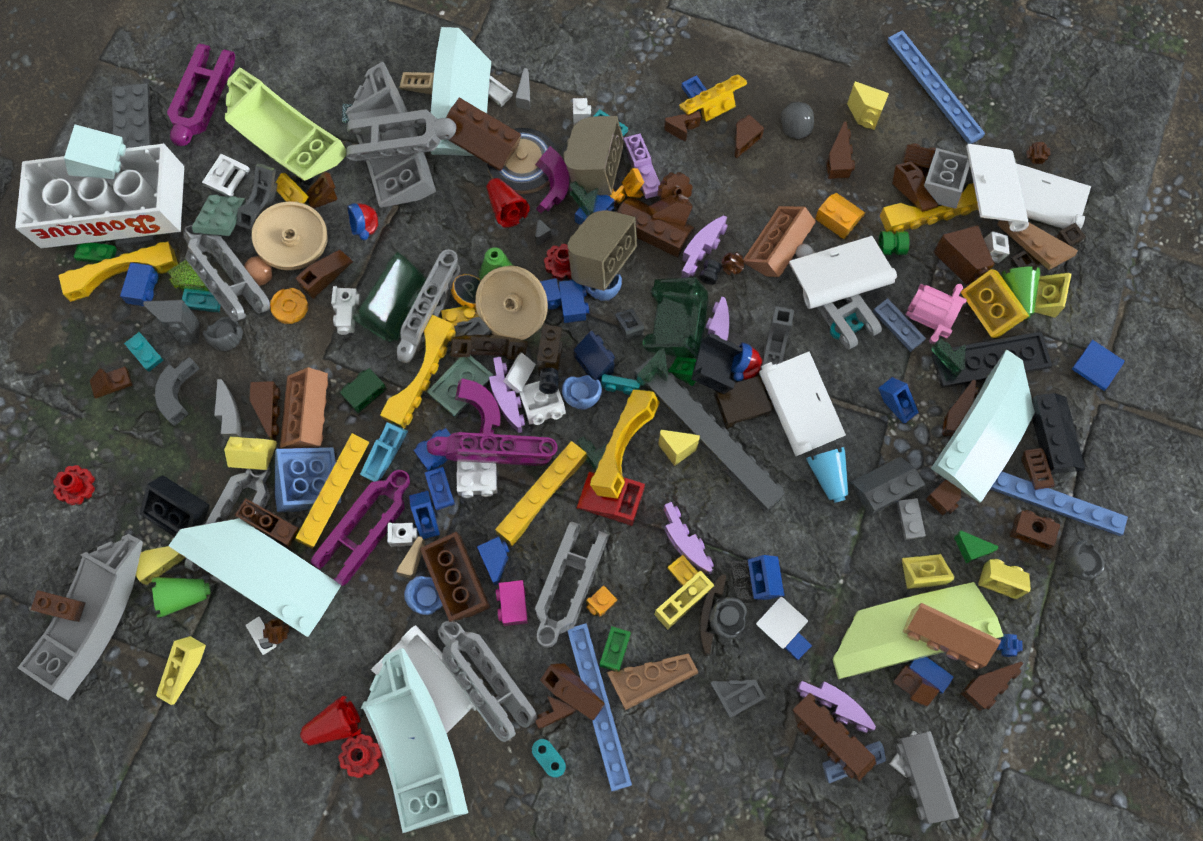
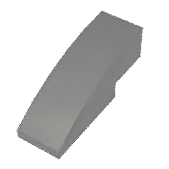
M218 379L215 417L222 422L221 435L226 440H229L230 437H242L241 419L232 393L223 380Z

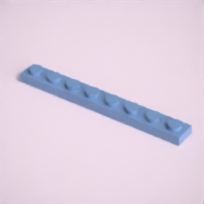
M902 30L889 37L888 44L968 144H972L983 138L985 135L984 131L905 32Z
M1002 471L990 488V490L1118 536L1123 535L1128 518L1125 515L1049 488L1035 490L1032 482Z
M587 624L575 626L567 632L580 679L605 703L592 722L611 791L632 786Z

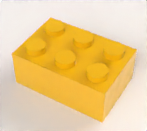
M989 270L960 292L967 299V303L991 337H1000L1029 317L1019 300L996 270Z

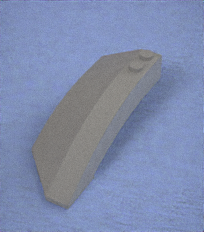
M384 62L377 64L366 72V80L363 86H359L353 97L355 101L351 107H348L346 114L351 121L408 112ZM414 127L403 128V130H386V132L381 133V141L418 135ZM356 134L359 144L371 143V134ZM424 152L366 160L377 201L381 208L421 200L436 192Z
M127 534L116 543L108 542L97 547V551L90 554L88 552L80 554L82 559L66 596L67 598L86 602L80 621L76 622L54 617L44 634L18 666L19 670L64 699H70L106 648L125 610L134 585L143 545L141 540Z

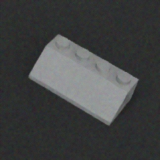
M931 731L897 739L896 749L898 755L903 757L905 763L903 770L905 776L909 777L911 782L909 787L913 799L917 801L918 807L916 810L919 819L923 820L924 823L931 824L959 818Z

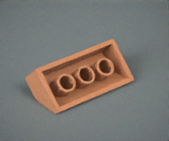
M779 206L744 257V264L765 276L780 277L796 253L797 247L802 244L816 222L806 207Z
M308 367L287 376L280 441L281 449L317 448L321 446L323 440L322 429L325 421L324 408L326 405L328 373Z
M920 603L911 610L903 632L908 634L907 637L917 642L921 640L927 643L926 646L935 651H944L947 657L954 660L960 659L966 662V666L976 670L988 664L1001 640L923 603Z

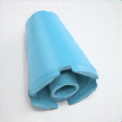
M844 447L839 448L840 452H838V449L813 456L814 460L811 457L806 458L828 499L834 500V503L846 500L845 496L848 495Z

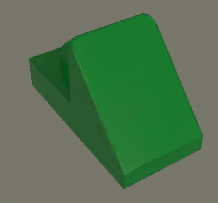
M677 357L668 372L688 385L693 386L696 381L691 380L696 359Z

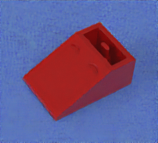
M589 472L577 509L633 526L645 484L624 478L625 483L618 499L598 496L590 485L595 473Z

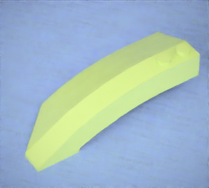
M239 68L228 79L229 93L226 95V106L228 108L227 113H225V120L260 150L304 181L337 166L345 158L346 148L338 138L303 116L265 86L262 81L242 68Z
M972 582L857 611L832 660L838 679L944 653L941 650L935 651L926 646L927 643L921 640L917 642L907 637L908 634L903 632L911 610L920 603L930 606L997 639L1003 637V633L996 614L976 584Z

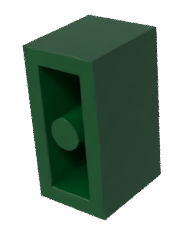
M368 368L366 371H361L353 382L347 383L342 388L340 394L353 410L359 414L387 389L377 375Z

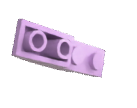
M641 134L623 138L631 167L638 169L644 180V184L640 189L643 191L645 198L658 196L660 182L652 166L650 154Z
M726 216L717 218L706 225L688 244L683 253L682 260L686 264L682 270V279L688 281L690 276H694L698 268L696 266L698 261L703 260L705 253L710 254L713 249H717L720 242L718 238L720 234L724 235L728 227Z
M721 297L720 302H716L712 311L715 313L713 319L709 318L706 328L708 329V334H716L727 341L729 312L726 299Z
M501 357L493 358L496 376L489 377L494 398L508 423L518 433H521V426H524L525 423L523 414L519 415L518 408H522L520 396L516 397L515 391H511L510 387L503 382L505 379L504 374H508L506 363H502Z
M672 502L665 504L663 510L670 523L665 526V532L669 540L681 556L684 555L693 567L699 571L701 570L706 575L711 574L714 565L709 556L706 557L703 551L705 546L702 539H698L696 534L688 537L689 530L686 524H682L679 519L681 514L678 507H674Z
M803 681L798 684L796 691L801 693V697L805 698L811 693L816 700L820 701V705L829 709L834 707L832 716L837 717L836 721H840L845 725H848L849 722L856 726V730L863 733L875 730V724L863 708L838 688L826 682L821 683L819 688Z

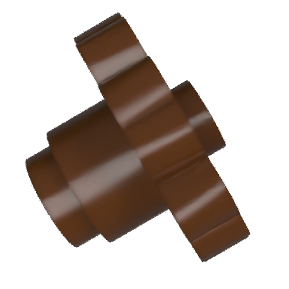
M670 172L663 177L658 186L657 195L661 200L669 195L690 197L692 194V185L689 184L690 178L681 172L676 174Z

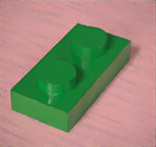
M91 242L81 243L77 245L74 258L77 261L99 263L104 259L114 258L117 248L114 245Z
M611 626L600 661V667L617 672L620 671L631 632Z

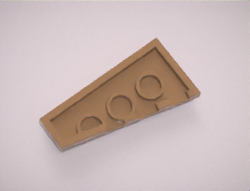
M998 221L997 225L1048 270L1076 256L1078 250L1029 223L1026 229L1015 232L1010 230L1008 221Z
M689 653L663 659V661L645 663L637 667H627L619 672H607L625 710L698 674V670Z

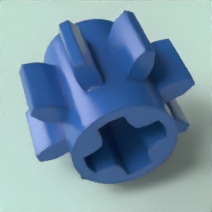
M1003 634V637L999 639L1001 642L996 649L1000 650L1001 656L1016 657L1017 652L1023 651L1022 641H1018L1017 635Z

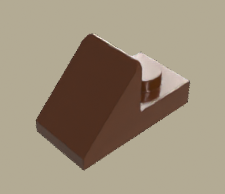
M700 112L667 117L664 121V130L686 141V129L692 130L700 127Z
M323 172L306 192L309 205L313 209L337 200L334 191L335 185L330 173Z
M125 366L108 373L100 368L90 380L94 398H99L132 386L128 369Z
M906 664L893 680L896 685L910 694L911 700L928 706L940 691V689Z
M547 696L554 712L550 713L548 710L539 714V719L535 720L540 730L576 713V709L565 702Z

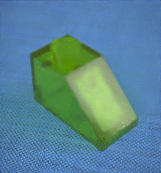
M186 259L168 271L172 277L169 279L175 288L180 287L183 292L184 288L209 291Z

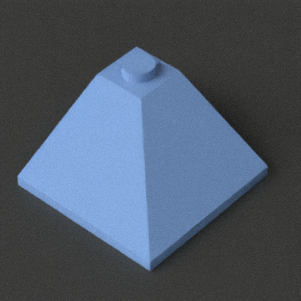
M334 447L275 450V499L277 512H295L312 508L336 464Z

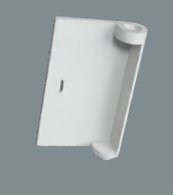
M967 144L966 147L980 217L1008 221L1011 231L1017 232L1026 229L1029 226L1013 151Z
M1016 163L1027 218L1061 229L1076 222L1081 229L1085 220L1083 212L1091 186Z
M873 236L789 261L793 272L803 288V297L808 309L893 284L897 278L895 269L891 268Z
M810 352L780 364L773 365L770 362L761 366L760 376L795 457L846 435Z
M415 625L387 654L404 648L425 684L447 734L471 709L475 711L476 707L442 662L443 653ZM383 658L371 669L375 674H379L383 666L381 663Z

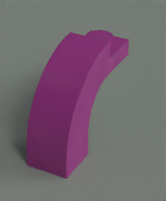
M551 146L535 164L547 175L550 183L547 196L536 208L539 213H542L545 209L549 211L554 204L558 205L564 199L569 187V173L566 164L559 153Z
M463 378L459 380L455 400L469 403L478 410L481 417L479 433L494 434V430H491V428L500 426V411L495 398L481 384Z

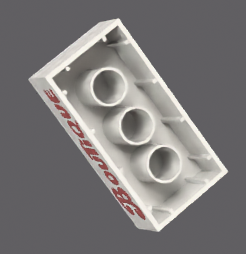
M165 144L126 148L124 156H120L121 168L119 173H115L114 179L68 175L64 160L65 156L22 162L15 228L40 248L181 232L184 165Z

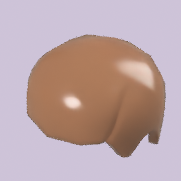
M259 256L251 257L245 262V269L258 286L264 285L272 279V266L266 264Z

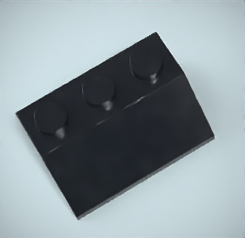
M162 475L147 484L139 514L175 537L180 529L202 525L206 520L210 505Z

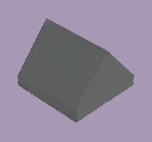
M541 220L537 221L535 236L537 245H541L552 238L551 229Z

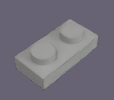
M918 498L898 501L897 507L904 540L924 538L926 535Z

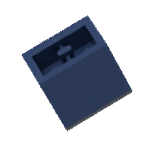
M590 331L573 350L574 358L587 375L601 382L603 374L612 375L614 373L615 357L611 350H606L603 346L602 338L599 335H595L593 331Z

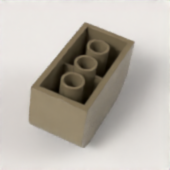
M617 116L587 117L578 121L572 129L571 136L567 140V150L564 151V161L573 188L581 195H612L624 146V139Z
M604 210L592 213L586 218L568 242L571 277L576 283L602 291L606 290L637 247L635 217Z

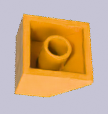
M834 193L818 209L815 220L842 239H845L865 215V212L838 193Z

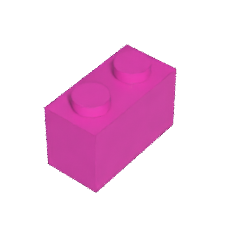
M523 580L499 583V589H496L497 601H501V609H498L499 621H502L504 626L527 624Z

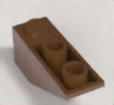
M847 122L843 123L826 162L828 179L849 178L851 172L854 171L855 162L851 160L853 147L852 144H849L851 131L847 128Z
M912 162L896 165L892 184L922 212L938 208L937 202L924 186L926 179L922 171Z
M338 250L309 265L295 279L300 288L314 299L353 261L341 250Z
M973 380L944 416L942 435L952 437L969 411L978 393V387H975L976 380Z
M274 381L250 382V402L268 437L276 441V435H279L277 417L280 416V408L277 406V403L281 397L280 388L277 387Z
M246 498L235 514L236 517L290 548L299 533L298 527Z
M1018 662L975 677L960 694L979 711L983 709L989 710L995 704L996 700L994 698L998 693L1001 695L1007 690L1009 680L1011 678L1014 680L1021 673L1020 667L1024 663Z
M565 663L550 664L540 679L555 696L591 720H595L605 705Z

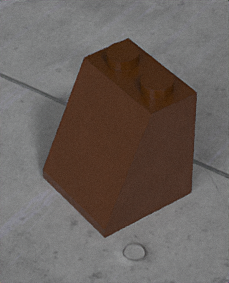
M978 225L944 234L934 250L935 255L966 285L976 281L995 265Z

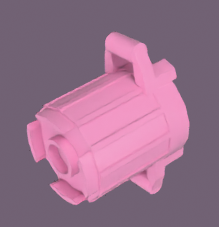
M961 284L955 286L952 296L928 285H919L918 291L907 309L909 311L905 315L935 330L929 339L931 344H935L939 340V335L944 338L950 336L952 332L951 327L963 304L967 301V299L959 296L963 290Z

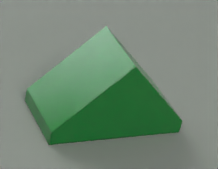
M961 530L954 537L966 564L990 555L998 549L997 545Z

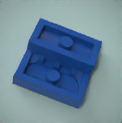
M1092 340L1078 358L1072 370L1105 391L1125 361Z

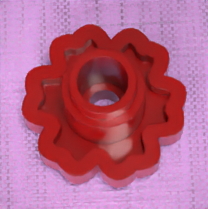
M561 244L560 247L554 245L551 249L547 250L544 266L546 272L552 273L553 279L556 278L560 281H563L566 277L572 279L567 244Z
M78 465L68 466L65 472H59L53 483L57 487L53 493L58 500L69 505L82 504L84 498L89 499L95 490L92 483L95 481V478L87 469H82Z
M359 734L356 739L350 737L341 745L343 752L338 756L340 767L347 769L349 776L362 778L364 774L372 775L379 768L377 760L382 757L380 745L373 743L371 736ZM363 752V757L359 760L358 754Z

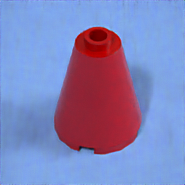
M495 178L488 182L486 189L497 223L504 228L518 225L520 223L519 220L522 217L525 219L530 211L528 202L500 178Z
M346 696L336 699L302 727V732H300L302 741L312 746L359 735L361 728L358 729L357 723L361 721L352 701L347 702L345 700Z

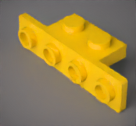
M740 75L731 76L728 80L718 83L706 91H702L693 98L687 99L679 105L680 109L686 114H691L701 109L702 118L707 122L736 107L733 91L745 86L747 80Z

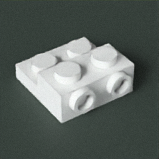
M540 381L524 385L519 394L529 425L533 423L540 425L546 419H559L563 414H566L559 389L554 394H544L539 390Z
M457 461L458 495L463 498H471L473 495L479 494L483 497H490L496 494V463Z

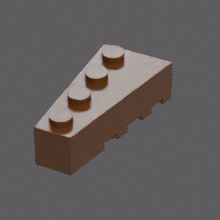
M809 693L793 709L798 724L796 727L802 734H808L813 738L811 741L818 749L823 748L828 752L827 756L833 763L836 764L838 762L844 767L842 770L849 778L852 779L854 777L860 781L876 765L875 756L855 736L850 738L845 726L840 721L835 723L829 713L830 711L824 706L820 708L815 703V697Z

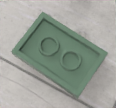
M209 195L192 225L193 233L230 236L237 223L238 208L246 203L245 198Z
M471 355L470 357H460L427 391V394L456 418L469 404L455 400L458 381L463 378L477 382L485 387L490 382L489 377L494 375Z

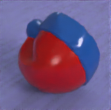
M353 203L348 205L347 210L352 234L359 235L361 240H367L369 235L374 234L378 227L376 211L366 204Z
M741 343L739 347L743 350L734 357L731 372L734 373L733 378L736 381L756 377L762 366L759 352L749 344Z

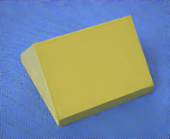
M1070 273L1040 276L1034 312L1056 318L1065 308L1071 279Z
M661 430L658 445L675 466L696 451L700 435Z
M941 554L902 558L907 589L947 585L954 580V576Z

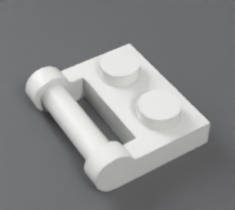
M220 154L202 183L204 186L223 194L225 197H232L236 187L244 175L249 173L250 168ZM234 170H239L229 186L225 188L224 185Z

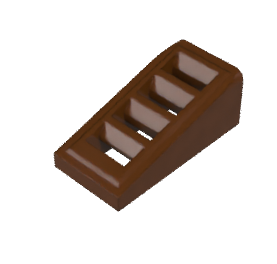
M1043 449L1025 450L1021 460L1034 489L1054 487L1053 477Z

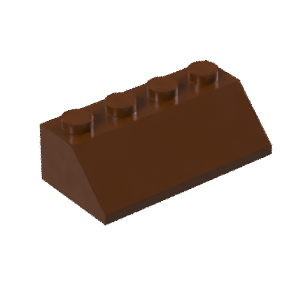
M460 97L448 112L446 118L454 121L456 132L452 138L447 140L501 171L519 146L522 134Z
M633 197L625 200L617 213L635 217L636 237L678 258L695 227L687 223L683 226L652 218L647 211L649 205Z
M457 532L420 548L449 622L468 618L491 608L462 537Z

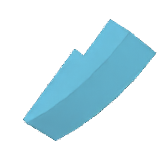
M387 422L379 440L375 441L360 475L374 482L380 481L402 445L408 430L392 422Z

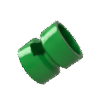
M881 231L878 246L884 255H892L893 252L895 255H907L909 251V234L907 231H896L895 234L892 231Z

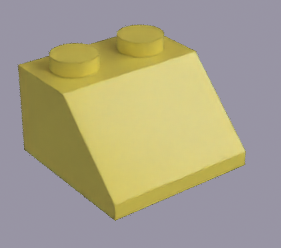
M855 81L847 105L856 122L865 128L875 130L889 93Z
M230 437L224 449L228 467L267 470L277 441Z
M990 559L984 563L978 583L979 586L1014 599H1018L1030 592L1029 573L1024 572L1022 568L1007 566L998 559Z

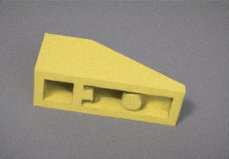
M169 546L145 550L140 554L136 577L139 582L148 585L152 582V578L161 576L186 557Z
M700 570L657 608L654 615L668 630L711 590L714 584Z
M191 636L174 641L156 694L158 698L170 705L175 704L199 666L206 647L205 644Z

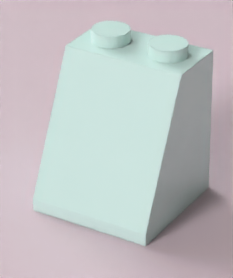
M74 125L64 157L68 175L114 179L115 173H119L121 168L120 156H124L126 151L123 138Z

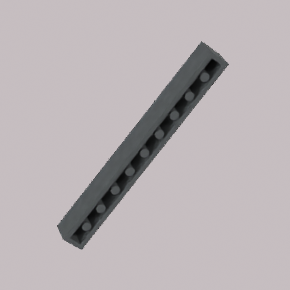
M650 357L635 370L634 378L640 381V384L647 391L654 392L659 404L688 434L700 435L698 444L765 513L783 498L785 493L782 486L777 482L774 483L769 478V473L756 464L753 456L747 455L742 450L743 447L738 441H733L729 437V432L716 423L713 415L707 414L703 410V406L698 400H693L689 396V391L677 383L674 375L668 374L664 370V366L659 360L655 361Z

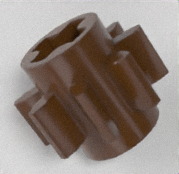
M1035 142L1027 150V159H1030V162L1033 164H1043L1048 160V156H1050V148H1047V145L1043 142Z
M738 252L735 254L727 253L722 259L723 271L728 275L731 273L734 275L739 274L744 268L745 261L742 259L743 256Z
M272 619L268 624H264L263 638H268L269 643L279 644L288 638L289 625H284L281 619Z

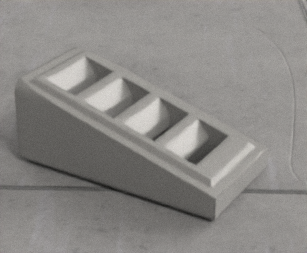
M524 68L516 94L517 108L530 110L529 72L527 68Z

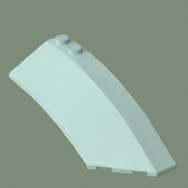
M441 27L431 103V114L437 119L446 118L449 110L459 97L487 113L491 61L459 28ZM447 139L441 140L435 150L431 151L432 155L474 156Z
M1005 350L986 378L983 387L964 419L931 467L932 470L979 503L982 502L1013 454L1035 413L1023 360L1010 351Z
M240 518L180 529L169 544V547L307 637L317 625L341 587L340 584Z
M404 648L386 654L381 662L383 666L379 674H376L369 689L371 693L367 701L363 702L361 709L364 710L380 745L393 787L402 832L406 833L467 814L468 810L451 745L425 684Z

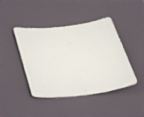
M780 597L756 625L784 649L805 626L808 620L783 597Z

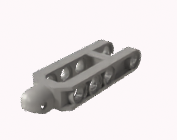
M427 109L351 120L347 123L348 134H371V143L348 146L346 148V158L352 161H362L434 151L441 140L453 137L456 132V124L450 118L437 119ZM426 125V132L422 136L381 141V133L386 132V130H403V128H419V126Z
M192 225L186 226L183 232V237L188 243L185 259L230 319L236 322L246 317L243 307L238 302L237 296L243 295L257 313L269 311L270 302L267 296L222 237L213 234L193 233ZM202 253H211L233 281L234 285L228 286L226 282L224 283L217 274L218 271L213 269L207 261L206 255Z
M801 244L797 247L794 259L814 254L815 251L808 244ZM859 294L844 298L848 304L838 310L832 302L816 307L830 327L833 322L836 324L835 331L842 333L839 340L848 350L858 345V339L844 319L847 316L856 313V317L860 323L862 321L863 326L872 337L882 331L879 321Z
M448 249L440 253L406 317L400 332L402 339L397 347L398 361L403 363L410 362L416 352L421 351L425 347V335L422 338L421 336L432 315L440 318L441 310H444L450 299L452 283L456 277L461 275L455 251ZM447 256H452L454 258V261L451 263H445L444 258ZM432 288L430 294H427V290ZM423 304L422 309L420 311L419 306ZM415 320L413 326L411 327V321Z
M268 466L267 470L247 469L245 473L232 476L205 525L226 521L242 490L248 487L257 491L252 502L265 509L270 499L269 490L265 484L271 472L270 466ZM186 558L185 568L194 572L198 571L200 566ZM214 575L213 577H211L212 580L218 583H223V581H221Z
M572 521L569 523L535 607L536 615L540 622L537 640L542 647H552L557 642L559 634L574 628L606 546L607 533L598 531L595 544H592L589 555L585 558L571 553L581 525ZM567 565L584 571L581 581L578 580V588L574 599L571 598L567 617L557 622L549 619L547 613Z
M443 622L438 629V635L445 644L442 662L496 737L506 742L516 734L512 723L507 718V713L500 705L504 703L520 726L527 728L535 723L537 715L534 708L481 636L473 632H465L457 622ZM460 650L465 651L498 695L497 697L491 696L483 685V680L478 678L470 667L471 664L459 652ZM499 679L502 680L504 687L501 685ZM523 712L527 714L528 720L525 718Z

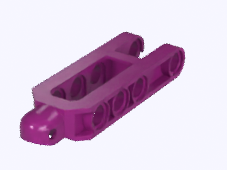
M200 43L196 46L167 111L173 124L170 139L174 145L185 146L190 143L193 135L206 131L234 66L235 53L233 51L222 50L214 70H209L205 68L207 66L209 50H211L210 46ZM201 78L208 79L209 81L193 117H182L188 109L187 105L191 96H194L193 91L197 82H200Z
M466 432L452 433L449 437L438 436L427 442V451L431 455L445 456L446 459L452 461L533 466L548 464L558 448L555 440L549 437ZM543 444H550L552 446V451L547 446H543Z
M396 470L389 475L386 481L371 482L311 559V564L318 569L323 568L341 544H343L352 551V554L345 561V566L339 572L336 579L334 578V581L341 586L346 585L388 532V523L394 524L405 510L403 493L410 484L408 473L403 470ZM386 495L392 499L394 503L385 514L381 515V520L373 530L370 529V534L361 545H356L347 538L379 496Z

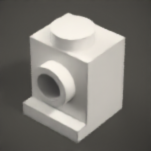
M573 98V121L575 125L578 121L591 117V105H587V98Z
M991 232L984 238L993 262L1000 263L1010 254L1007 235Z
M333 286L331 304L332 306L353 305L355 312H357V307L361 304V294H358L357 289Z
M333 305L336 313L333 317V324L337 327V333L341 335L354 333L356 312L353 305Z
M388 523V543L391 547L412 546L414 544V540L418 537V529L415 528L413 523ZM406 531L405 535L400 536L399 532Z

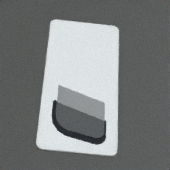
M260 617L246 624L248 631L263 655L277 646L276 644L269 643L268 638H263L265 625Z

